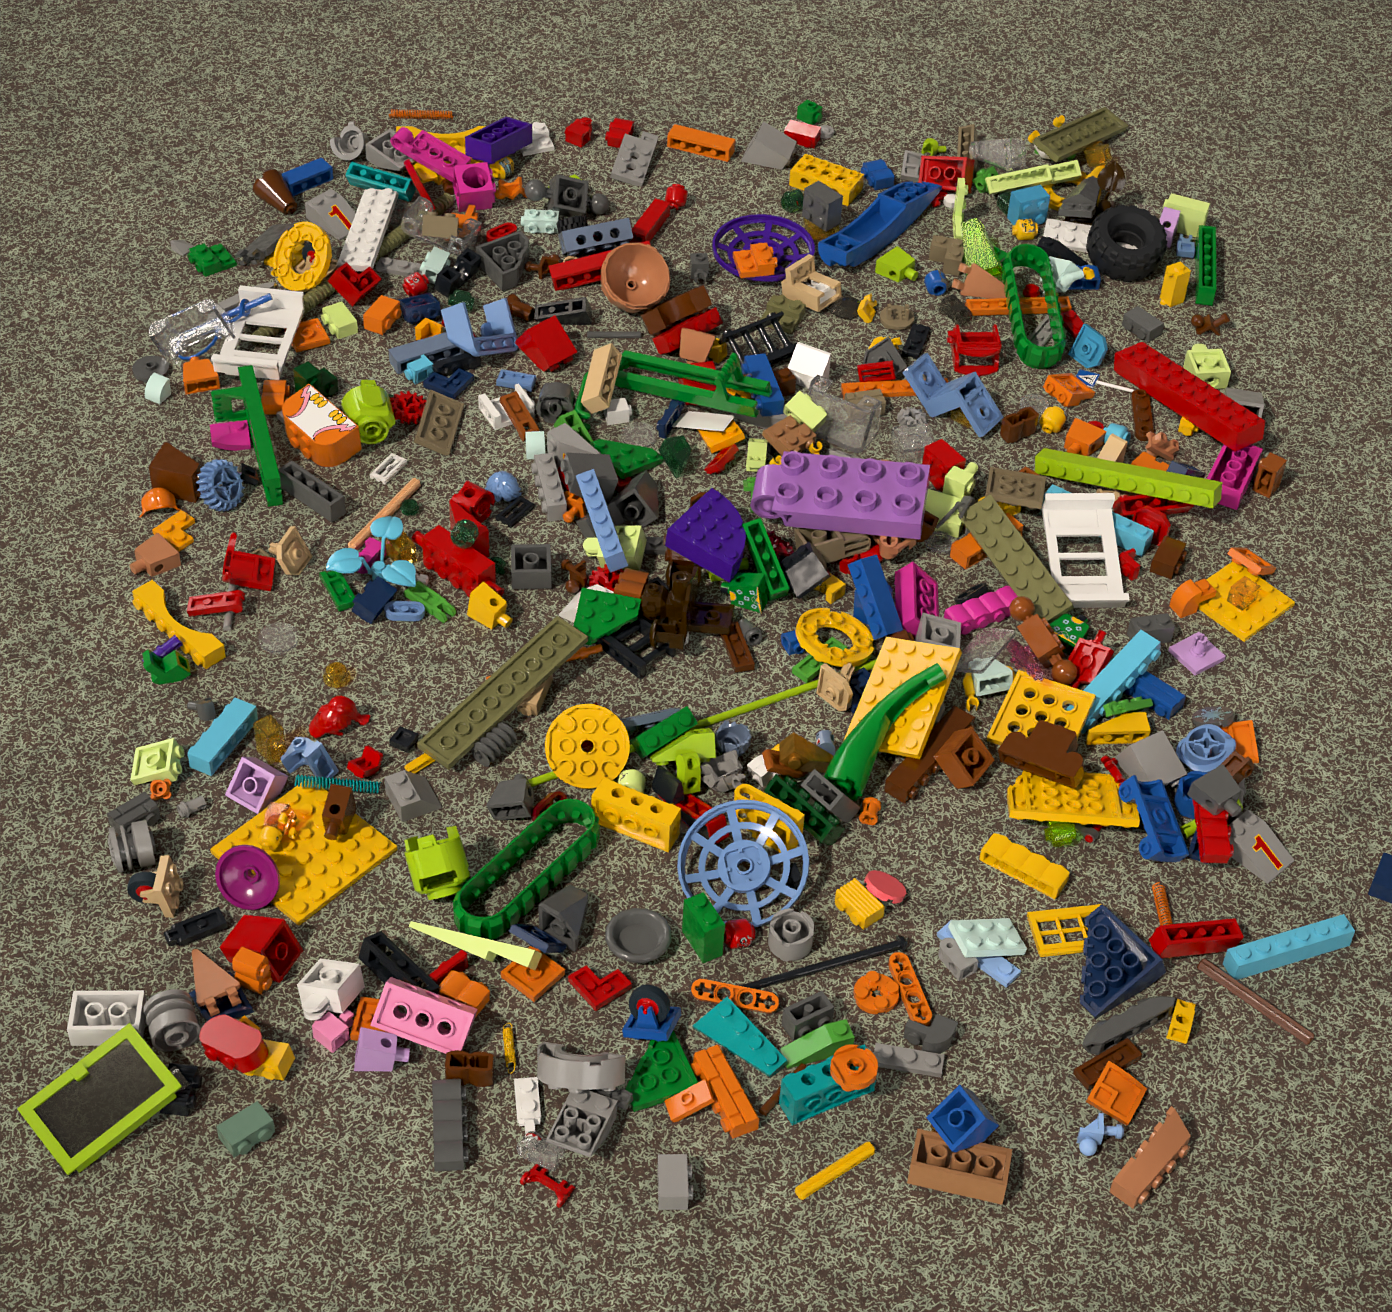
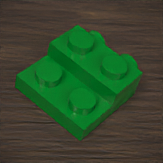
M205 243L189 248V253L187 254L189 262L191 264L194 263L198 273L201 272L205 277L237 266L234 258L221 243L209 248Z

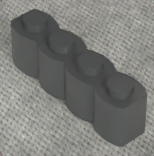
M461 1079L432 1080L435 1172L464 1170V1162H469L468 1147H463V1141H468L467 1127H463L462 1121H467V1106H462V1100H466V1086H461Z

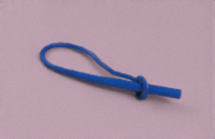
M268 293L250 302L248 299H242L240 306L213 318L190 332L176 347L178 358L190 360L192 357H199L206 353L215 344L220 334L228 325L237 321L242 316H248L252 308L273 300L272 295ZM236 316L224 324L204 350L189 357L180 355V347L188 338L214 324Z

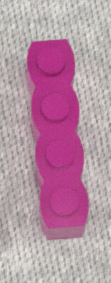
M1005 586L995 592H988L979 598H972L963 604L949 607L945 610L944 618L960 622L961 634L966 635L971 630L985 628L989 623L1001 622L1005 617L1011 616L1009 612L1010 603L1018 596L1010 586Z

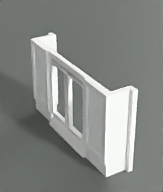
M240 285L238 289L240 302L242 299H248L250 302L268 293L272 295L273 300L252 308L248 316H242L231 324L220 354H213L211 357L214 372L239 376L238 367L253 365L256 378L279 380L304 313V293ZM246 324L287 328L284 338L242 334ZM239 340L281 344L278 354L236 350Z
M1114 493L1045 494L1042 514L1050 573L1074 608L1125 607L1126 603L1129 602V593L1123 592L1112 507L1115 501ZM1101 536L1103 553H1058L1056 537ZM1059 560H1105L1107 576H1061Z

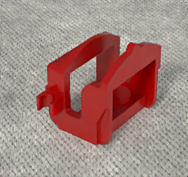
M958 324L955 325L953 331H947L948 337L946 339L947 343L951 344L952 362L955 372L964 375L976 372L979 377L998 372V353L1001 352L1002 343L997 324L993 325L992 332H960ZM959 353L972 357L991 356L993 365H959Z

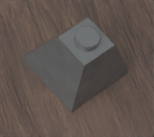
M647 471L633 478L610 501L615 502L624 521L636 522L637 526L645 527L659 517L658 485Z
M570 884L539 904V929L564 942L567 948L576 952L579 947L588 910V894L584 890Z

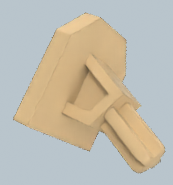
M291 526L279 543L272 542L269 544V552L277 556V561L286 575H300L313 557L295 526Z
M826 663L821 665L816 694L838 711H845L851 708L853 692L850 688V680L855 667L848 663L842 667L839 673Z

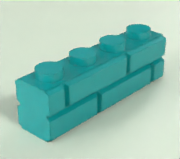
M355 162L350 163L345 175L350 185L363 189L390 188L392 191H397L398 199L408 202L411 201L416 191V186L410 178H404L400 175Z

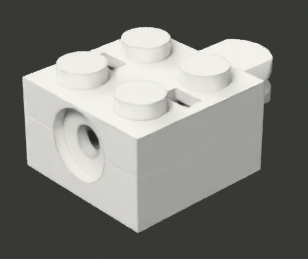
M320 958L297 984L304 1017L308 1020H318L326 1011L343 1013L365 987L360 964Z

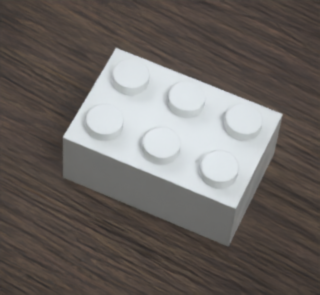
M144 990L73 991L67 1026L71 1046H100L129 1023L143 1038L146 1022L143 1007L147 1002ZM126 1039L124 1042H122V1043H121L120 1045H118V1046L132 1045V1044Z

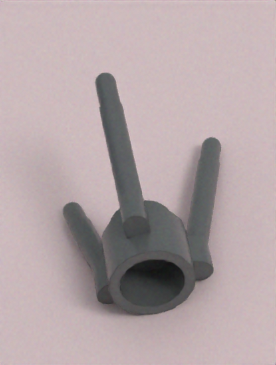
M963 496L961 501L956 502L955 506L939 521L936 528L938 529L957 509L960 513L959 518H963L967 509L976 503L975 499L971 496ZM966 528L965 535H968L969 531Z

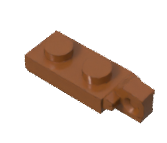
M766 749L762 752L765 767L769 772L786 776L790 775L794 778L805 777L809 773L795 771L780 762V751Z

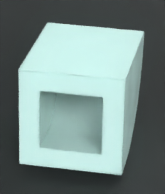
M153 373L146 384L145 398L161 404L171 395L169 378Z
M544 431L525 432L527 459H534V455L545 454Z

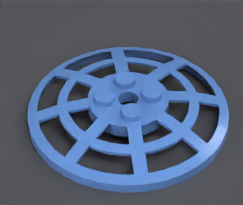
M755 800L729 801L706 811L688 829L678 853V876L682 890L687 898L693 896L688 883L701 882L706 893L716 902L713 907L717 913L723 907L735 911H750L753 921L750 923L754 927H759L770 923L774 916L773 914L761 920L759 908L771 903L782 893L791 899L781 910L791 909L801 896L809 874L808 848L798 826L780 809ZM755 809L771 815L765 826L753 822H738L735 810ZM727 812L730 825L718 830L709 840L697 833L709 820ZM778 819L784 822L793 832L800 847L787 851L782 839L772 831ZM750 829L761 833L756 842L742 840L740 830ZM732 832L734 842L729 844L724 850L715 845V842L722 836ZM768 837L777 844L781 853L768 856L763 848ZM693 840L703 847L699 858V873L686 875V855ZM711 852L719 857L718 869L705 871L708 853ZM802 856V876L797 890L786 886L790 873V859ZM743 861L750 863L749 870L745 872L738 869L739 864ZM783 862V874L780 882L769 877L771 865ZM721 878L722 882L727 886L720 897L712 890L708 880ZM764 884L774 889L768 897L757 902L755 894L757 889L761 888ZM734 892L746 893L748 904H734L728 902Z

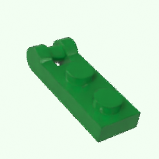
M336 571L319 572L320 580L327 589L337 610L343 611L354 606L352 601L355 596L343 574Z

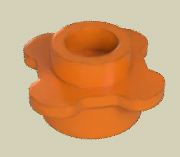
M169 779L153 780L150 784L151 799L154 801L161 798L170 799L172 796L170 792L172 782Z

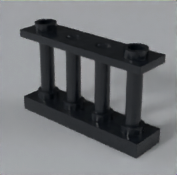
M783 311L779 313L772 312L766 318L732 331L729 329L722 333V337L718 341L719 345L726 342L729 343L732 351L738 355L740 365L744 364V356L735 339L743 336L752 354H760L749 334L758 330L769 350L766 356L770 365L792 357L797 343L793 344L789 341L779 323L784 315ZM773 325L784 345L782 349L778 350V348H775L764 327Z
M638 614L636 621L628 622L630 624L629 627L615 636L605 635L597 639V642L594 644H601L604 652L641 680L646 676V665L665 652L673 658L676 649L669 648V643H658V648L643 658L635 655L636 651L650 642L649 633L652 625ZM636 631L644 635V637L629 647H625L620 643Z

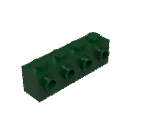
M775 774L764 789V792L805 814L803 827L820 843L833 845L845 830L840 824L841 820L837 816L826 812V807L819 801H814L811 798L812 795L807 790L797 786L798 782L793 777Z

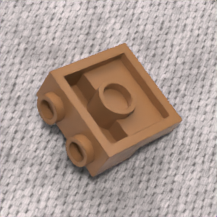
M791 415L765 429L762 433V436L782 456L784 451L801 453L803 450L809 449L811 443L814 446L817 436L805 423L800 425Z

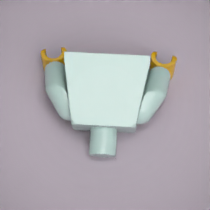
M1049 256L1050 264L1053 266V277L1056 282L1055 289L1059 292H1066L1075 280L1084 277L1088 280L1095 277L1094 270L1089 267H1084L1082 271L1072 261Z

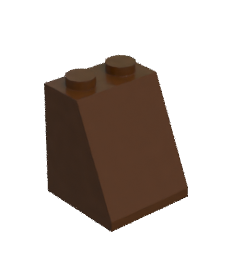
M164 442L149 465L152 489L158 487L165 488L174 494L175 499L196 503L201 496V492L197 491L200 488L199 484L196 483L200 480L197 476L201 473L200 464L171 444Z

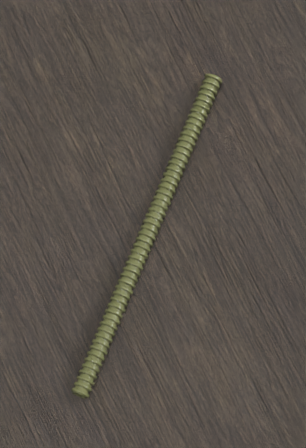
M448 193L442 194L433 201L436 207L435 210L429 211L426 206L383 238L375 262L422 229L423 214L427 215V211L438 212V216H440V214L454 205L453 197ZM330 277L303 296V315L337 291L328 282ZM262 326L250 335L274 337L282 332L284 328ZM251 341L255 346L261 347L263 346V344H265L263 342Z

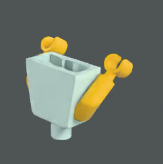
M996 659L976 660L970 664L969 671L965 673L963 679L965 696L968 697L966 709L970 711V704L976 706L977 711L979 700L974 695L982 696L1009 690L1016 676L1013 668L1002 664Z

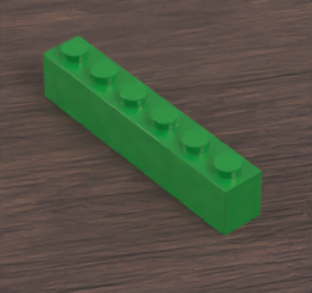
M1199 225L1195 240V304L1212 306L1216 293V227Z

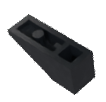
M1042 236L1037 245L1047 253L1048 257L1069 260L1079 266L1088 265L1086 261L1058 240Z
M586 297L535 305V321L542 322L556 315L561 325L592 324V308Z

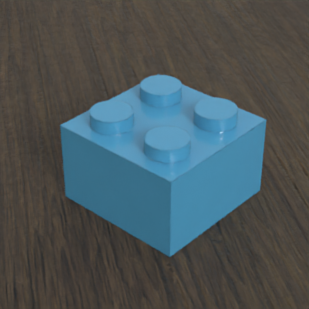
M1041 185L1011 191L1007 218L1013 225L1016 224L1018 219H1033L1037 224L1046 222L1050 195Z

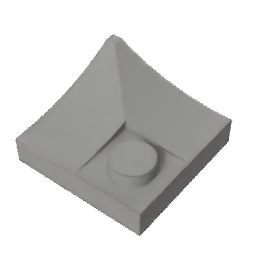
M905 150L900 179L919 182L921 156L924 155Z

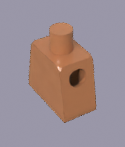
M682 328L680 358L687 359V364L706 362L717 336Z
M156 533L135 548L136 561L130 564V569L134 574L145 570L153 577L181 566L180 555L159 533Z

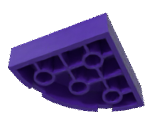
M711 488L667 529L665 546L730 583L738 572L743 558L746 533L742 527L744 523L734 505L725 496Z

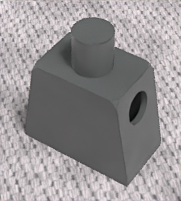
M1223 764L1192 782L1188 792L1189 797L1212 815H1217L1226 810L1232 817H1235L1242 810L1236 803L1241 794V789Z
M516 774L513 780L499 782L486 806L494 820L531 817L535 794L526 776Z

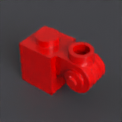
M587 117L577 118L571 125L566 127L565 141L582 148L591 140L592 120Z

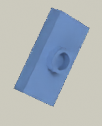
M501 369L496 380V386L515 389V384L519 383L522 389L532 392L536 383V375Z

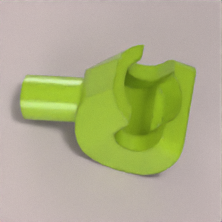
M928 138L924 141L921 153L929 152L931 153L929 156H934L937 152L945 153L946 146H939L935 139Z

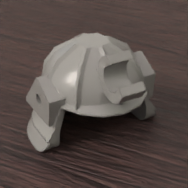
M355 121L348 123V126L342 130L340 137L330 139L332 151L342 160L355 159L365 150V144L369 142L367 133H363L359 127H356Z
M736 750L716 756V758H712L710 762L700 764L701 774L703 775L701 780L715 791L726 792L733 788L736 789V787L742 784L741 781L746 779V776L741 773L743 767L738 760Z

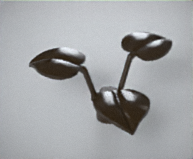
M1115 161L1103 168L1097 177L1099 187L1102 190H1108L1104 200H1100L1097 203L1096 211L1098 210L1101 213L1111 207V203L1108 201L1111 190L1113 192H1120L1126 183L1125 173L1122 167ZM1093 215L1092 218L1065 216L1064 221L1093 223L1095 216Z

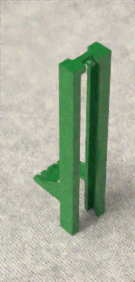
M624 350L615 382L617 387L755 418L759 414V410L755 408L758 404L757 401L728 395L726 388L770 397L772 393L770 381L743 375L736 353H731L730 358L727 359L721 371ZM630 366L716 385L715 391L624 372L623 369H628Z
M253 365L238 367L240 387L211 392L214 420L216 422L247 420L267 506L283 505L280 476ZM231 400H243L245 410L233 412Z

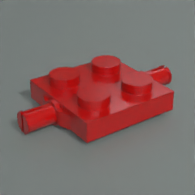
M1103 630L1098 631L1094 640L1078 639L1068 658L1077 668V677L1070 684V687L1077 689L1080 683L1090 684L1108 665L1114 651L1101 644L1107 634Z

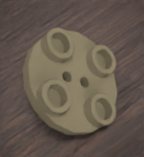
M887 304V307L880 312L879 319L887 329L903 330L911 328L915 316L909 309V304H905V307Z

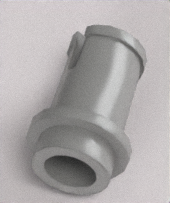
M202 795L187 802L181 801L177 805L179 815L181 817L186 816V818L194 812L207 808Z

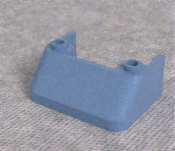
M507 298L483 306L487 323L481 325L480 333L482 337L474 338L465 302L441 310L448 340L469 354L480 357L510 353L518 349V346L515 344L517 335Z

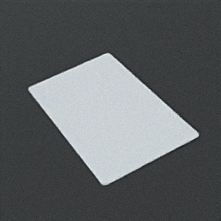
M688 411L681 414L672 427L724 431L735 415Z

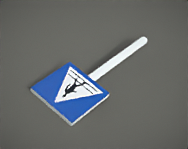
M1079 369L1076 375L1079 380L1091 388L1097 383L1131 393L1134 391L1130 388L1098 381L1100 374Z

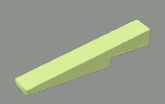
M1078 160L1051 166L1046 164L985 178L990 195L1037 185L1044 186L1079 180L1082 174Z
M411 921L409 927L490 962L494 961L497 954L536 970L542 953L524 947Z

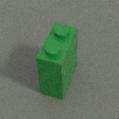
M704 892L685 899L683 904L682 932L701 962L706 963L723 956L725 923Z

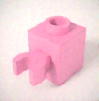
M346 1009L337 1018L328 1011L313 1023V1038L330 1052H335L350 1039L348 1028L354 1023L352 1019L354 1014Z

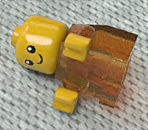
M270 802L265 812V827H263L258 837V842L263 849H277L283 836L288 835L291 839L296 838L298 832L294 827L290 828V825L296 821L297 816L289 804Z

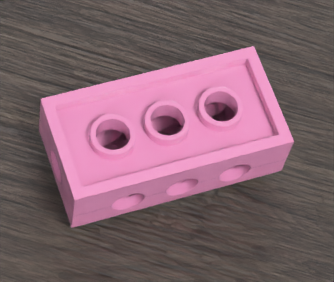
M390 977L385 983L370 1026L446 1054L454 1050L463 1051L478 1009ZM398 1005L405 1006L407 1013H401ZM420 1013L426 1014L429 1017V1021H423L420 1018ZM441 1022H448L451 1025V1029L443 1028Z

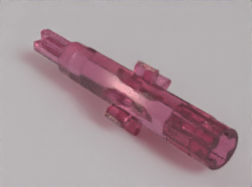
M1016 639L1008 640L1005 648L1012 656L1009 660L1011 663H1015L1014 667L1017 670L1021 667L1035 681L1038 679L1040 682L1043 681L1042 676L1044 672L1034 660L1036 655L1034 652H1030L1031 648L1028 645L1024 648Z

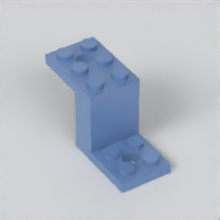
M928 353L923 354L902 372L930 417H935L960 407L978 437L984 436L1004 418L976 372L946 383Z

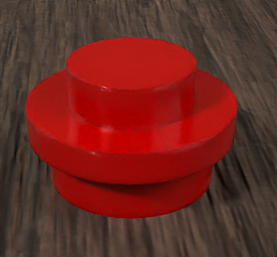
M1028 284L1023 289V295L1026 298L1039 297V287L1035 284Z

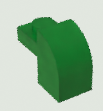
M149 649L142 653L143 666L147 672L151 673L152 682L161 685L178 682L191 675L188 659L176 650L164 658L159 657Z

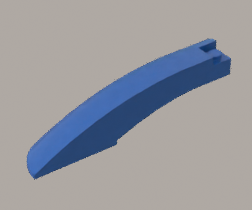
M909 181L899 183L879 193L874 202L858 218L839 232L818 243L821 259L828 266L837 263L840 266L850 265L855 267L873 257L902 234L922 214L941 191L942 186L929 182L914 183Z

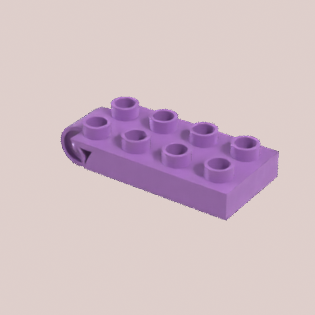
M784 451L781 465H765L758 469L750 506L752 511L760 517L767 519L781 517L784 525L788 527L921 539L930 480V465Z

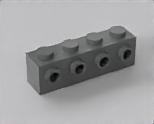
M292 460L278 469L281 488L331 523L346 513L345 497Z

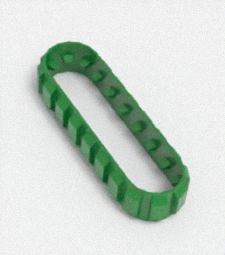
M1020 244L1013 247L1006 254L1002 267V281L1005 285L1004 292L1007 297L1006 303L1007 309H1009L1011 331L1014 335V347L1017 349L1016 353L1025 365L1035 369H1046L1061 360L1066 345V333L1063 327V317L1060 314L1061 307L1058 302V292L1055 289L1056 282L1053 277V266L1050 264L1047 253L1042 248L1032 244ZM1014 267H1029L1040 274L1054 346H1038L1027 339L1022 320V309H1020L1017 284L1015 282V272L1013 271Z
M564 799L557 801L546 811H543L534 822L529 824L517 837L508 843L503 850L496 854L489 863L484 865L456 893L453 900L454 923L458 930L468 935L492 940L502 936L512 925L517 924L521 916H525L530 912L536 902H540L548 895L550 889L555 888L565 875H569L579 862H582L591 854V849L596 848L600 839L599 817L594 809L578 799ZM570 822L578 823L588 829L501 911L488 917H477L465 911L553 828L559 824Z

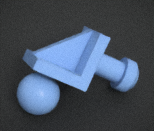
M1099 1113L1097 1119L1085 1128L1080 1127L1077 1137V1143H1080V1152L1085 1156H1092L1097 1151V1145H1101L1104 1135L1115 1136L1116 1139H1121L1124 1136V1127L1120 1124H1116V1126L1104 1125V1115Z

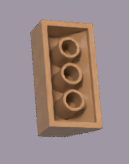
M917 1129L907 1184L1002 1205L1013 1149L979 1143L954 1153L938 1133Z

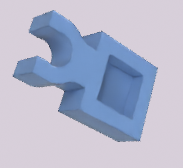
M1179 234L1176 256L1194 258L1195 242H1192V235L1184 238L1183 234Z

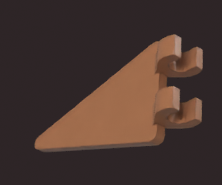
M960 263L958 271L967 273L965 282L954 278L952 287L960 289L961 295L990 299L1007 298L1003 282L976 263H972L971 266Z
M198 949L192 950L198 1006L206 1005L212 1017L220 1013L216 1005V999L227 995L232 1006L242 1003L237 992L241 987L240 983Z

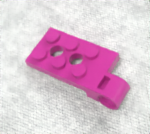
M401 127L390 139L392 146L396 150L453 182L454 166L471 163L470 157L424 130L414 138L409 129ZM434 152H435V153H437L438 155L434 156V155H431L430 153H434ZM444 161H451L452 163L447 164Z

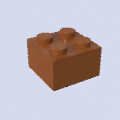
M972 727L955 731L933 756L957 789L974 786L995 760Z

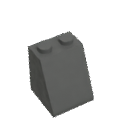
M566 452L564 460L561 461V471L564 473L565 484L568 485L570 493L583 498L576 475L594 469L606 503H609L612 500L618 482L610 455Z

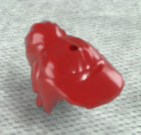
M338 695L333 697L329 703L319 708L309 724V733L314 738H320L325 733L343 736V733L339 732V730L348 727L351 724V720L365 726L369 722L371 715L360 714L356 704L350 698Z

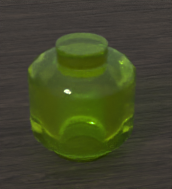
M1049 821L1047 828H1044L1045 841H1050L1052 847L1071 845L1073 839H1076L1074 823Z

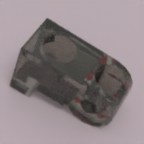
M954 294L941 300L938 312L942 315H947L959 327L972 320L971 311Z

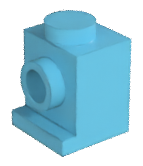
M423 354L420 359L407 364V369L404 371L405 377L408 380H412L414 384H418L434 372L433 363Z

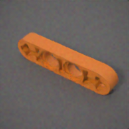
M893 953L889 958L888 966L894 981L899 985L898 991L909 1018L928 1027L932 1020V1012L911 962L904 953ZM896 960H898L900 963H903L902 971H900L899 964L895 963ZM903 978H908L912 981V983L910 985H904L901 983L900 980ZM916 996L920 1001L912 1003L908 1000V997ZM918 1009H920L922 1017H925V1020L918 1017Z
M698 979L691 987L693 997L700 1001L719 1004L722 1000L717 996L718 991L726 988L731 993L729 999L740 1009L772 1014L779 1007L778 997L768 991L707 979ZM701 984H704L705 989L712 991V986H716L714 998H710L711 993L703 992V995L700 996L695 989L700 988ZM743 993H750L753 996V1001L750 1004L744 1005L740 1002V996ZM756 995H761L759 999L762 1001L772 998V1002L775 1005H771L770 1009H766L764 1003L758 1002L759 1007H754L757 1002Z

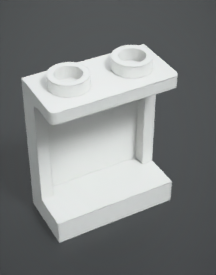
M519 383L515 384V391L519 394L532 418L535 417V402L528 397L526 390L522 389ZM486 394L479 395V409L494 430L513 424L499 401L500 397L489 400Z

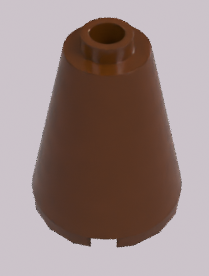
M276 169L264 172L262 174L263 177L260 180L257 178L253 185L254 194L284 215L293 214L296 211L297 203L282 174Z

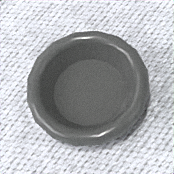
M630 908L619 912L611 918L605 929V941L610 951L618 958L630 963H646L656 960L667 951L671 943L672 931L667 920L659 913L647 908Z

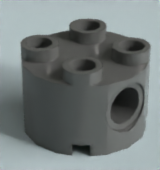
M560 382L545 383L543 385L536 409L539 417L544 418L546 423L555 424L559 416L573 411L575 394L571 385Z

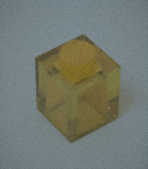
M1244 576L1230 587L1227 601L1243 611L1257 600L1260 585Z

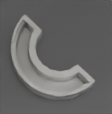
M543 1042L537 1048V1078L541 1082L548 1084L549 1089L566 1088L570 1093H581L583 1090L592 1089L614 1091L616 1086L625 1084V1055L608 1052L593 1055L571 1054L565 1052V1045Z

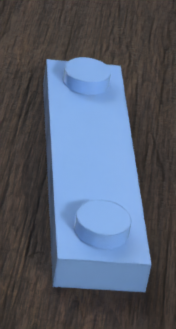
M950 921L937 932V937L941 940L944 938L954 939L948 928ZM1002 956L976 957L978 967L1004 987H1008L1021 973V970Z

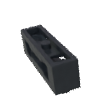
M382 931L364 938L358 958L384 984L390 977L422 988V981L416 982L414 980L420 977L428 985L422 989L438 994L440 986ZM386 946H387L389 949H391L394 953L392 954L391 951L385 952V951H386Z

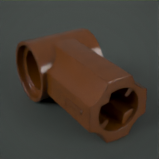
M510 294L507 297L511 315L526 321H531L534 318V307L522 303L514 294Z

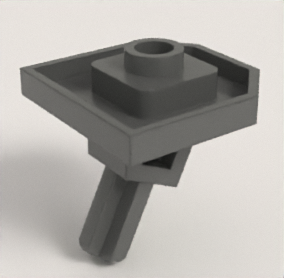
M890 337L885 338L865 351L863 364L893 360L895 375L908 367ZM891 372L881 373V374H878V375H870V376L887 375V374H891Z

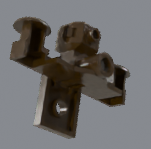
M671 561L665 573V582L669 590H671L670 593L665 586L655 583L644 586L641 596V617L652 624L649 640L653 649L656 650L658 643H669V648L684 649L688 631L730 634L735 605L695 602L701 581V566L674 565V561ZM666 617L669 624L662 623Z

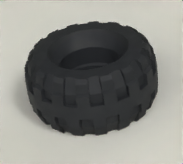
M1117 205L1114 208L1106 209L1099 217L1095 218L1088 233L1086 250L1092 265L1097 266L1101 274H1106L1113 280H1123V282H1130L1131 280L1140 281L1153 274L1158 266H1160L1167 249V234L1160 220L1155 215H1151L1150 211L1137 208L1134 205ZM1116 242H1123L1130 244L1132 246L1134 245L1138 249L1125 248L1118 245Z

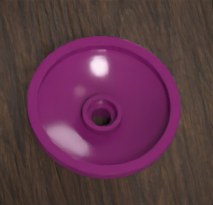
M252 845L234 846L220 857L216 865L215 878L219 891L228 902L236 907L246 910L262 908L274 899L279 890L280 875L276 863L264 850Z

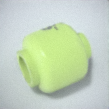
M628 769L620 773L618 784L644 793L646 779L641 772L635 769Z

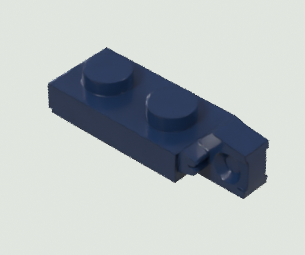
M672 399L668 409H665L661 420H658L656 429L659 431L660 438L665 439L668 437L673 428L672 425L679 418V413L684 407L683 401Z

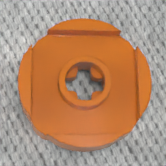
M869 971L855 983L854 999L857 1006L867 1013H887L897 1005L899 985L886 975L878 974L876 971ZM878 990L882 996L877 995L873 997L872 991Z
M851 1044L836 1050L831 1059L830 1073L834 1081L841 1085L844 1091L850 1092L864 1089L876 1080L878 1061L869 1049L865 1048L863 1050L858 1048V1045ZM850 1064L859 1066L858 1070H851Z

